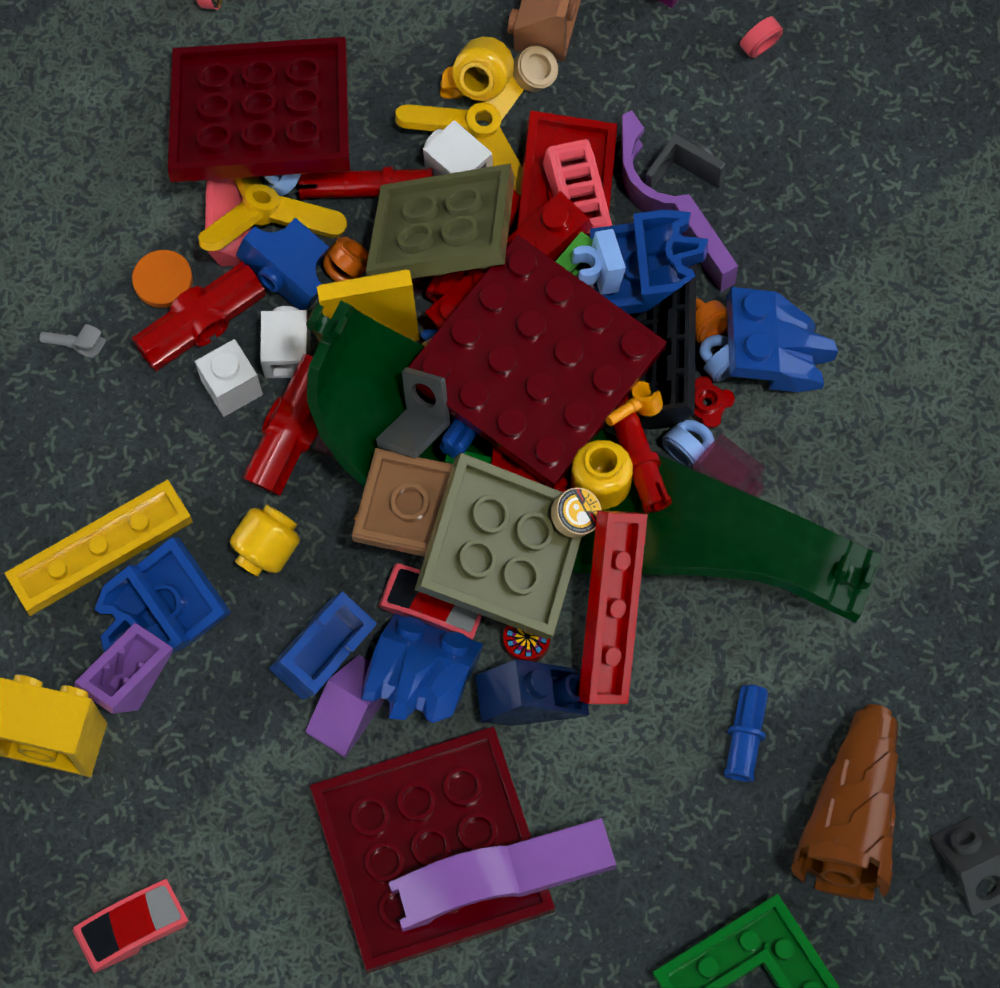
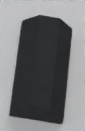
M696 264L688 267L692 269L696 275ZM696 276L651 310L629 314L667 342L665 350L640 380L649 383L651 395L656 391H660L663 401V408L654 416H643L637 412L643 429L673 427L680 422H684L695 413Z

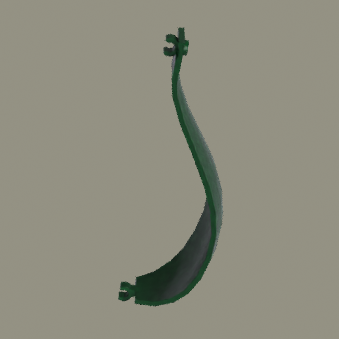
M344 301L339 302L331 319L322 313L324 306L316 304L306 322L307 328L316 335L319 342L308 369L307 403L320 438L340 465L365 488L375 448L382 449L377 447L376 438L407 409L402 371L410 366L425 346L382 325ZM416 389L417 394L423 401L435 404L433 400ZM449 413V415H450V423L452 424V422H453L452 416H453V415ZM450 425L418 457L444 462L445 454L441 452L439 445ZM600 430L592 440H610L619 444L615 435ZM475 436L466 451L491 457L492 444L481 436ZM658 455L661 461L658 469L668 495L672 499L671 505L653 513V510L650 513H644L632 479L631 489L626 499L616 507L605 510L648 514L642 575H699L758 581L785 589L855 623L863 612L883 556L783 508L661 455ZM595 530L581 538L572 573H591Z

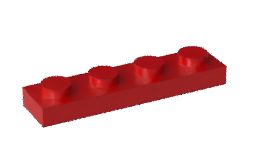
M559 191L508 237L507 247L519 235L556 261L581 231L586 234L593 225L590 219ZM490 268L472 269L425 311L430 321L438 329L443 326Z
M597 510L579 686L580 702L586 704H628L648 514Z

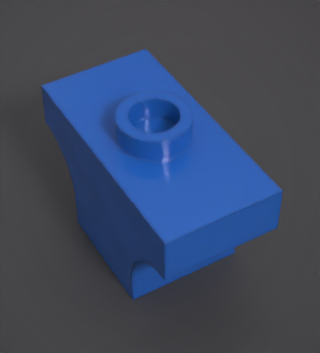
M294 218L284 229L277 232L262 231L255 226L243 238L236 256L257 274L259 281L265 288L274 293L278 292L295 308L308 310L318 298L317 286L322 284L317 278L316 268L322 263L329 246L297 218Z

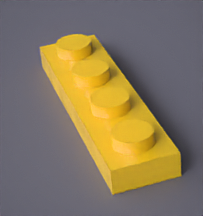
M167 479L5 572V575L29 616H32L190 525L193 521Z

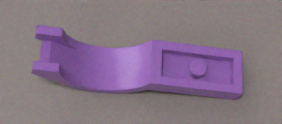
M632 110L623 114L621 133L622 183L629 200L641 212L663 209L691 212L689 228L681 235L707 238L708 251L705 261L700 262L720 292L736 284L738 265L690 194L672 196L656 192L644 184L634 170V159L643 149V144L639 138L644 133V127Z
M600 818L508 846L480 848L460 853L389 882L392 894L400 893L406 917L399 921L404 932L427 925L434 919L463 906L499 897H522L616 869V862L603 820Z

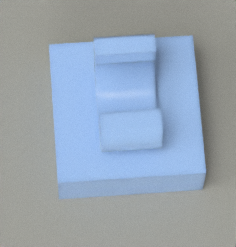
M613 229L596 231L591 246H578L573 250L571 262L572 264L587 263L592 267L581 269L578 274L579 280L587 285L597 282L601 295L616 293L619 291L626 269Z

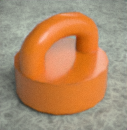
M339 237L323 259L326 274L335 282L365 277L367 275L366 267L369 252L355 240L348 237ZM334 263H335L341 270H343L344 272H346V273L349 274V275H346V274H343L342 272H340V271L335 267Z
M696 298L695 341L701 345V342L709 336L717 334L725 336L728 332L727 307L717 300L705 303L701 299Z

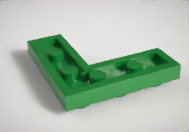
M779 894L774 895L669 961L652 974L660 988H727L763 965L777 988H840Z

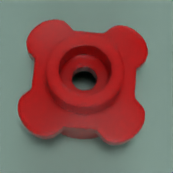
M702 376L695 380V413L691 415L692 418L704 424L707 428L718 427L725 409L734 405L735 397L733 392L728 389L722 390L713 385L709 377ZM705 399L711 400L712 404L706 406L704 405L703 401Z

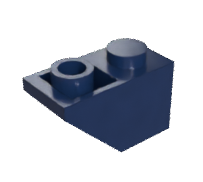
M514 659L476 675L481 722L516 726L588 716V704L580 702L579 697L581 669Z

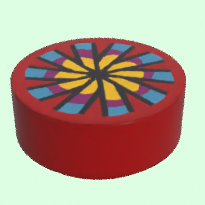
M506 625L504 629V648L513 660L538 662L547 654L550 648V638L544 639Z

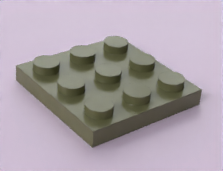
M511 164L381 185L366 267L367 276L407 269L410 270L411 279L433 275L442 276L452 272L477 268L487 269L491 266L505 264L515 181Z
M464 453L458 454L451 468L415 590L541 638L549 639L553 637L582 538H571L563 535L552 522V504L563 492Z

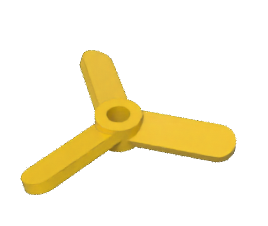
M513 75L504 91L496 98L476 103L469 110L409 104L401 105L396 109L395 122L398 126L405 129L444 130L455 120L492 152L493 166L511 164L515 176L514 190L520 196L523 167L500 128L501 121L524 91L517 84ZM484 120L487 121L489 125L481 126L477 123V121Z
M259 177L234 178L243 197L242 202L203 230L198 238L199 246L202 249L216 251L224 248L254 224L267 225L272 222L287 226L294 218H297L314 234L328 238H337L345 232L347 220L338 211L280 196L273 188L263 185Z

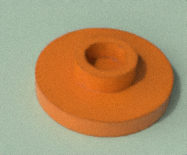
M157 250L146 254L138 261L133 270L132 283L136 294L144 303L153 307L166 308L170 307L181 293L192 288L193 275L189 263L182 255L171 250Z

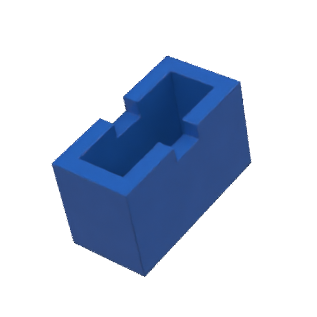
M342 591L329 599L268 669L296 695L305 700L319 691L340 667V664L357 648L377 623Z

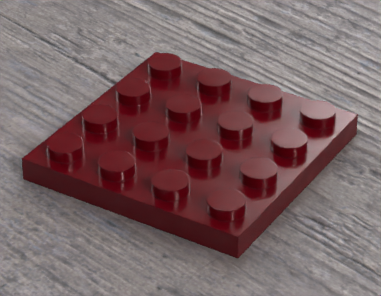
M346 37L172 48L168 174L170 182L350 171Z
M517 235L506 248L505 264L490 267L408 368L445 378L448 399L446 405L449 413L554 489L572 467L573 459L578 450L595 438L606 424L608 415L622 404L633 387L665 350L667 342L589 285L579 280L578 277L521 236ZM420 383L416 384V389L436 402L435 395L429 387Z
M494 726L309 785L367 974L555 912L550 891L546 889L522 897L508 896L480 901L450 911L427 925L404 932L401 928L399 920L405 918L406 915L400 893L392 894L389 885L390 881L460 853L480 848L508 846L532 839Z

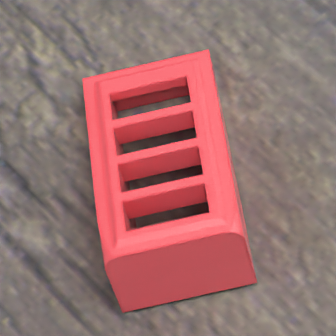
M584 139L547 148L543 167L553 196L559 191L569 200L589 195V200L574 202V204L583 213L595 211L596 217L589 218L593 225L592 228L612 226L595 156L589 140ZM583 177L584 182L566 185L568 180ZM590 230L586 233L589 237H591Z

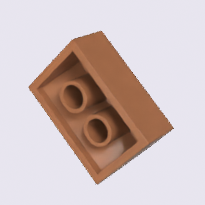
M522 0L519 9H512L508 22L507 33L514 37V51L522 52L530 46H541L548 49L556 60L564 62L581 0Z

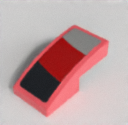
M399 563L394 565L379 602V608L403 617L418 618L424 624L426 623L447 632H459L473 640L482 615L416 591L415 587L420 570Z
M164 879L103 909L73 927L72 931L93 973H96L132 957L140 951L141 947L184 928L189 920L168 880Z

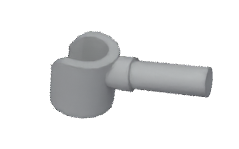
M88 324L84 325L77 337L70 334L64 335L43 331L39 337L41 343L67 346L88 358H95L106 342L105 338L100 337L101 331Z

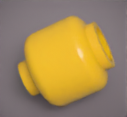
M482 36L472 39L462 48L453 64V80L456 87L464 96L476 101H487L496 98L504 91L514 72V59L511 51L503 42L494 37Z
M595 440L587 443L578 450L572 461L571 488L579 487L592 492L599 500L602 510L616 507L626 499L631 489L633 463L629 453L621 445L610 440Z
M266 504L263 510L260 508L250 509L230 539L231 547L239 554L235 562L257 577L262 570L269 573L280 572L299 545L300 537L294 530L298 524Z

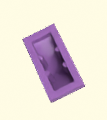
M134 623L74 682V687L88 692V698H92L94 702L112 714L137 711L170 658L173 648L137 623Z
M361 655L356 656L328 679L305 731L308 735L344 758L349 754L386 700L383 698L374 702L361 700L363 682L370 661Z

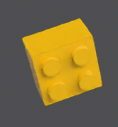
M15 675L13 680L0 677V756L91 777L107 722L92 698H88V692L67 685H62L60 691L44 688L41 681L25 675Z

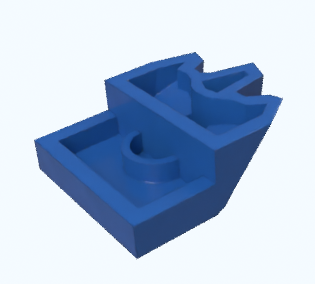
M663 209L634 213V223L591 228V239L594 238L596 231L614 230L626 267L619 291L604 294L603 296L628 314L646 312L696 276L694 271L688 267L705 261L708 251V239L681 235L689 228L691 212ZM595 282L596 291L600 293L597 282Z
M731 287L726 295L730 376L768 380L770 390L803 392L823 389V375L815 365L835 360L838 353L835 341L814 333L816 325L812 318L794 306L780 293Z
M171 537L139 564L127 566L103 585L94 609L99 614H112L116 619L100 636L104 652L134 623H137L171 646L173 654L199 639L231 614L225 602L179 537Z
M394 614L381 634L373 652L363 682L361 700L374 702L380 698L387 699L390 703L389 719L406 720L415 709L422 711L426 720L432 723L452 717L462 700L466 682L479 661L483 644L469 639L462 633L447 632L424 624L418 618Z

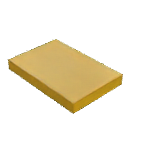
M405 269L317 286L319 303L324 306L322 313L326 317L331 319L339 302L344 301L382 325L415 342L420 341L410 270Z

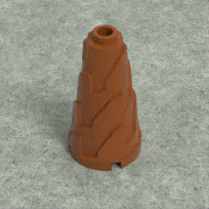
M869 704L864 706V709L855 712L846 739L840 746L837 757L824 780L812 815L794 853L791 869L793 874L803 883L805 882L807 872L816 876L814 889L856 900H874L877 887H879V893L882 894V897L889 893L893 877L891 854L896 818L894 791L898 761L896 744L899 723L896 718L892 717L891 710L884 706Z

